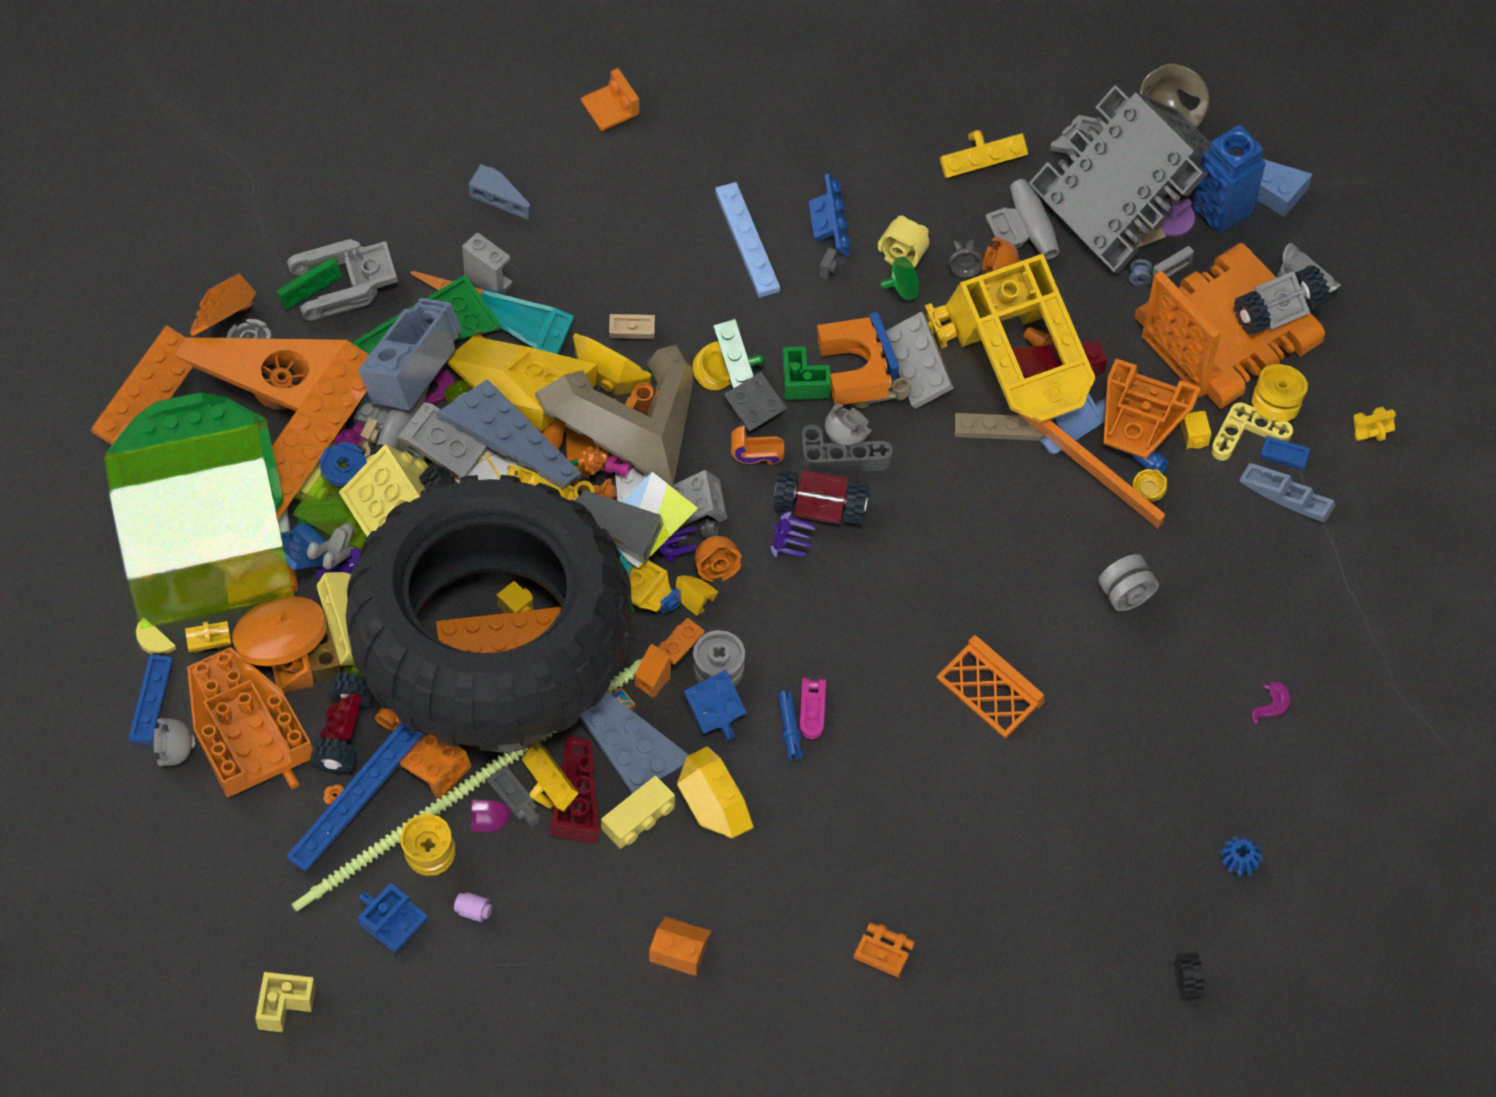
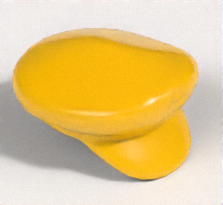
M718 341L706 345L693 360V374L701 386L708 390L718 391L731 385L730 377Z

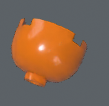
M994 237L991 241L995 243L992 247H987L981 270H986V273L1020 262L1017 248L1005 239Z
M712 536L699 544L694 558L699 575L706 581L714 582L713 579L722 577V581L734 576L741 567L742 555L731 539L724 536Z

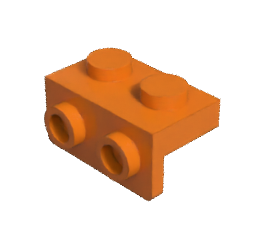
M687 618L674 629L672 634L658 648H664L671 656V663L677 664L696 644L698 639L704 635L705 631Z

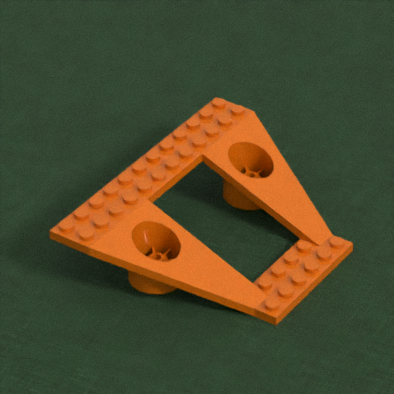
M166 325L92 426L91 432L112 445L136 415L154 402L171 399L191 372L192 367L254 393L255 397L264 406L275 410L289 408L296 411L272 446L284 502L274 514L271 513L267 518L265 526L257 537L251 538L226 534L189 542L198 554L238 579L264 542L265 532H271L320 461L324 450L331 445L366 394L367 389L358 369L368 358L369 354L347 340L184 337ZM274 364L275 369L271 371L266 366ZM279 364L287 366V369L280 368ZM290 368H291L297 375H291V372L289 371ZM262 372L269 376L270 379H264ZM300 380V384L296 386L291 384L292 381Z

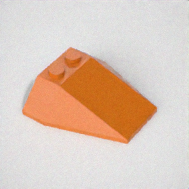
M1116 358L1107 379L1104 445L1147 459L1193 409L1201 387L1181 380L1177 387L1137 374V365Z

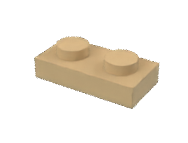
M610 314L609 338L654 339L655 315Z

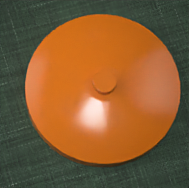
M296 596L281 597L264 602L248 611L236 624L232 640L236 652L244 661L259 666L280 665L294 661L313 650L325 635L327 621L322 608L313 600Z

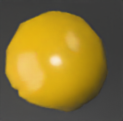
M1143 470L1133 479V488L1151 503L1161 500L1166 494L1168 487L1167 478L1159 470Z

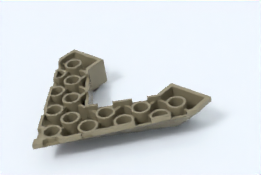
M678 345L658 349L647 363L657 381L656 391L650 402L647 415L594 390L583 370L563 375L535 393L545 414L552 418L555 416L566 423L565 426L578 434L584 433L594 439L593 443L623 461L633 464L636 469L646 475H649L651 472L655 473L673 488L694 380L692 362L686 351Z

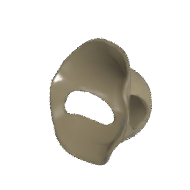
M1165 64L1148 74L1141 85V95L1177 109L1194 127L1197 128L1204 119L1209 105V94L1204 81L1193 70L1181 65ZM1152 86L1146 94L1147 87ZM1178 89L1183 90L1190 96L1198 97L1200 99L1198 107L1194 110L1185 108L1179 99Z

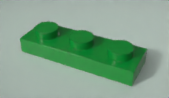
M331 257L276 290L281 307L287 311L340 279L341 274L337 261Z

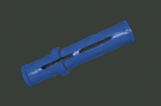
M782 691L777 695L784 729L782 737L783 741L786 742L788 759L793 760L794 755L795 760H799L803 757L800 744L801 731L798 730L793 693L787 691L788 696H786V692Z

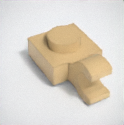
M371 418L368 419L360 434L365 437L364 444L360 448L362 452H365V459L371 456L370 449L373 443L376 444L380 435L378 421Z

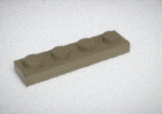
M955 413V437L1042 440L1046 437L1020 415Z

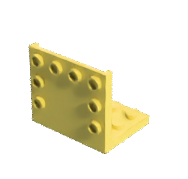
M385 444L339 491V494L367 537L372 530L375 531L385 523L388 513L394 507L404 501L411 502L420 497L421 491L425 489V485L421 484L419 476L430 466L421 458L415 459L408 452H401Z

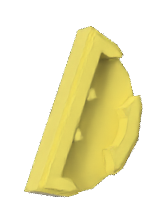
M143 616L136 629L137 641L141 648L149 654H169L176 650V646Z

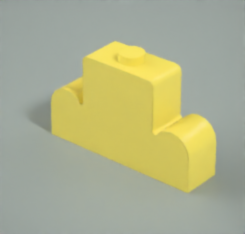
M344 572L324 573L316 586L340 665H355L346 625L347 586L351 575Z

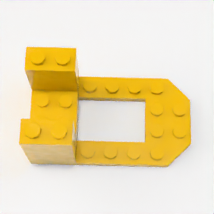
M1043 254L963 281L958 285L946 304L950 320L955 326L962 347L982 340L1010 410L1042 423L1081 409L1084 406L1089 390L1095 380V375ZM1019 315L1022 325H1026L1044 318L1063 365L1024 379L1001 321Z

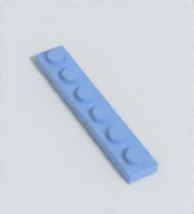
M737 183L716 187V196L758 297L780 292L779 283Z

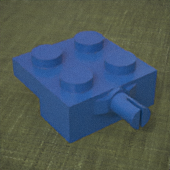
M723 670L682 690L692 710L691 713L700 733L705 734L715 728H722L726 740L736 736L730 723L735 718L746 714V711L727 670Z
M392 883L375 899L366 891L363 892V895L359 896V900L368 906L358 916L359 926L395 954L428 920V915L411 903L409 897Z

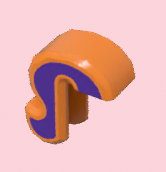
M740 426L731 433V454L735 460L744 464H755L767 460L769 465L778 464L784 459V440L778 436L747 437L745 426Z

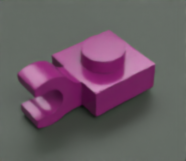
M357 422L352 430L344 429L336 436L334 444L338 445V443L347 442L361 448L365 437L360 434L365 425Z

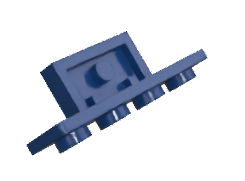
M826 174L827 194L808 201L814 238L819 242L834 235L836 248L847 257L850 256L849 247H851V241L847 236L846 229L848 228V223L844 217L843 210H845V205L840 194L842 187L838 180Z

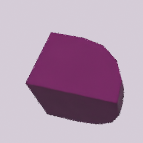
M472 800L471 832H493L504 827L511 816L509 807L496 801Z

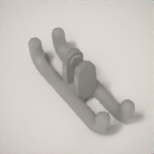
M350 517L347 523L335 529L331 538L321 545H318L317 542H311L307 550V556L313 560L326 553L323 559V567L331 569L350 557L351 549H361L367 536L362 531L359 538L349 545L357 523L354 517Z

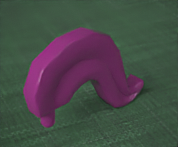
M441 368L432 380L438 388L426 397V403L433 405L449 398L454 391L452 375L448 370Z
M1271 682V685L1264 684L1263 688L1270 690L1269 695L1272 703L1254 709L1251 717L1254 725L1259 723V718L1277 717L1287 711L1291 698L1287 686L1281 682Z

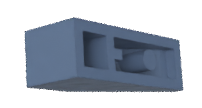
M480 164L469 183L470 197L529 220L531 212L530 204L501 172L493 167H486Z

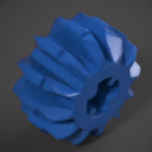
M1245 835L1242 836L1241 840L1234 836L1231 842H1225L1220 856L1224 858L1222 865L1229 866V873L1237 871V876L1240 877L1242 872L1249 876L1252 870H1258L1259 863H1261L1263 857L1259 854L1261 852L1260 846H1254V839L1248 842Z

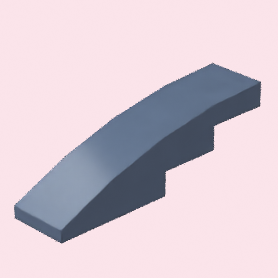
M1249 463L1239 479L1240 483L1288 509L1324 523L1335 507L1334 500L1313 494L1311 487L1292 482L1290 475Z

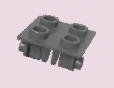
M762 372L724 394L741 419L739 425L745 426L749 432L787 409Z

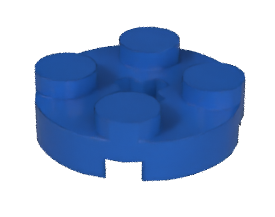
M341 442L336 446L326 448L320 459L321 477L331 485L344 487L367 463L361 449L347 442ZM343 461H346L348 468H339L337 463L342 464Z

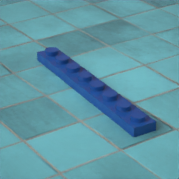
M401 723L286 856L287 860L307 873L426 733H416Z

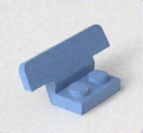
M1088 393L1085 404L1081 409L1051 420L1076 441L1105 422L1106 398L1095 404ZM1047 437L1040 440L1049 453L1056 454L1061 451Z

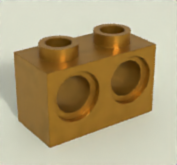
M328 625L322 639L327 642L325 644H318L308 653L313 682L333 678L335 674L337 675L341 672L340 667H344V665H340ZM324 661H331L330 664H322Z

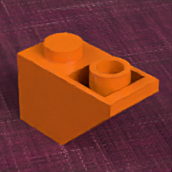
M651 644L635 673V686L654 698L671 678V656L664 648H658Z

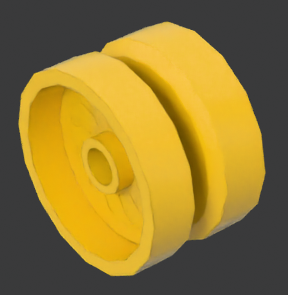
M1272 364L1260 372L1251 402L1254 409L1267 419L1289 421L1298 415L1302 401L1307 393L1308 383L1306 378L1293 367L1283 364Z

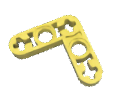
M1236 403L1231 407L1218 432L1211 452L1217 460L1229 459L1245 429L1265 438L1269 436L1289 442L1293 428L1287 421L1267 419L1260 415L1254 407L1245 403ZM1239 412L1244 413L1243 415H1241V417L1237 416ZM1262 419L1266 421L1267 426L1259 427L1255 424V421ZM1271 424L1274 425L1272 431H1270ZM1230 427L1236 429L1237 434L1232 436L1228 435L1225 432V429ZM1281 430H1285V433H1283V435L1279 434ZM1225 441L1227 442L1226 449L1223 452L1219 451V448L1222 447Z

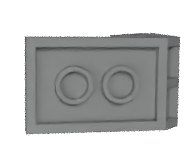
M424 402L397 437V450L401 452L406 451L415 459L421 458L424 461L426 458H429L461 480L462 477L468 474L488 446L477 441L474 435L464 429L463 431L454 427L455 424L446 419L442 421L437 418L436 415L440 409L433 404Z

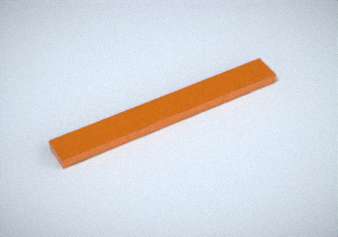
M1019 414L1157 529L1163 524L1165 514L1055 423L1051 420L1039 423Z

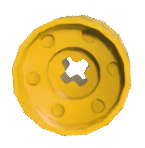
M420 814L405 824L400 835L401 846L410 868L417 874L424 876H434L446 871L453 863L456 855L455 843L447 822L433 814Z

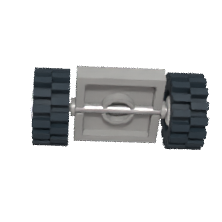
M1314 265L1298 272L1291 271L1253 287V291L1237 297L1234 301V311L1237 312L1235 314L1236 318H1239L1238 322L1240 325L1242 324V329L1246 330V333L1250 335L1266 329L1271 330L1310 313L1309 309H1314L1327 303L1330 300V292H1328L1330 288L1326 284L1328 283L1327 279L1324 280L1323 272L1320 273V269Z

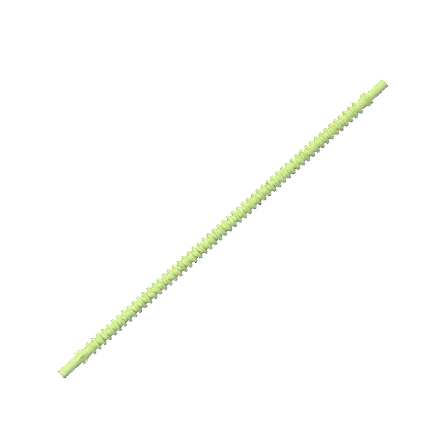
M642 659L636 660L630 668L625 667L624 672L619 671L618 676H613V680L610 679V686L607 692L612 694V691L618 690L617 687L622 688L623 683L627 684L628 679L633 680ZM557 731L542 736L539 743L541 744V740L546 741L547 736L552 737V733L556 734ZM533 745L515 752H504L503 757L498 756L497 761L495 759L492 760V764L488 763L487 768L482 767L481 772L476 771V775H471L470 780L465 779L464 784L459 783L458 788L453 787V792L448 791L447 796L442 795L441 800L436 799L437 803L432 802L430 808L426 806L425 811L421 810L419 814L440 815L441 810L446 811L447 806L452 807V803L456 804L458 802L457 799L462 800L463 795L468 796L469 791L473 792L474 787L479 788L480 783L485 784L486 779L500 771L503 767H508V763L512 765L514 759L517 761L519 756L523 757L524 752ZM403 822L402 827L398 826L397 831L392 830L391 835L386 834L385 839L380 838V843L375 842L374 847L369 846L368 851L363 850V855L358 854L357 859H351V863L346 862L345 867L340 866V871L335 870L334 875L329 874L327 880L323 878L321 884L313 886L308 893L291 904L293 909L298 912L313 900H318L326 891H332L333 886L338 887L339 882L344 883V878L349 879L350 874L355 875L356 870L361 871V866L366 867L367 862L372 863L373 858L378 859L379 854L384 855V850L389 851L390 846L395 847L396 842L401 843L400 835L406 823Z

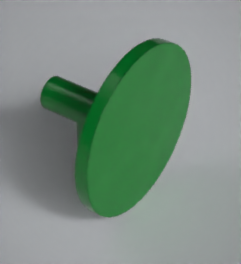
M901 256L893 261L891 278L881 281L882 288L888 289L895 286L900 296L908 301L917 297L919 291L917 273L912 263L906 257Z

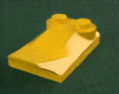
M649 560L646 565L642 564L639 568L633 565L629 574L632 604L658 612L661 608V600L672 592L669 585L668 572Z

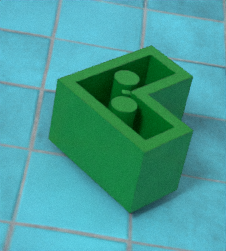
M806 346L783 347L782 364L785 400L830 399V365L807 366Z

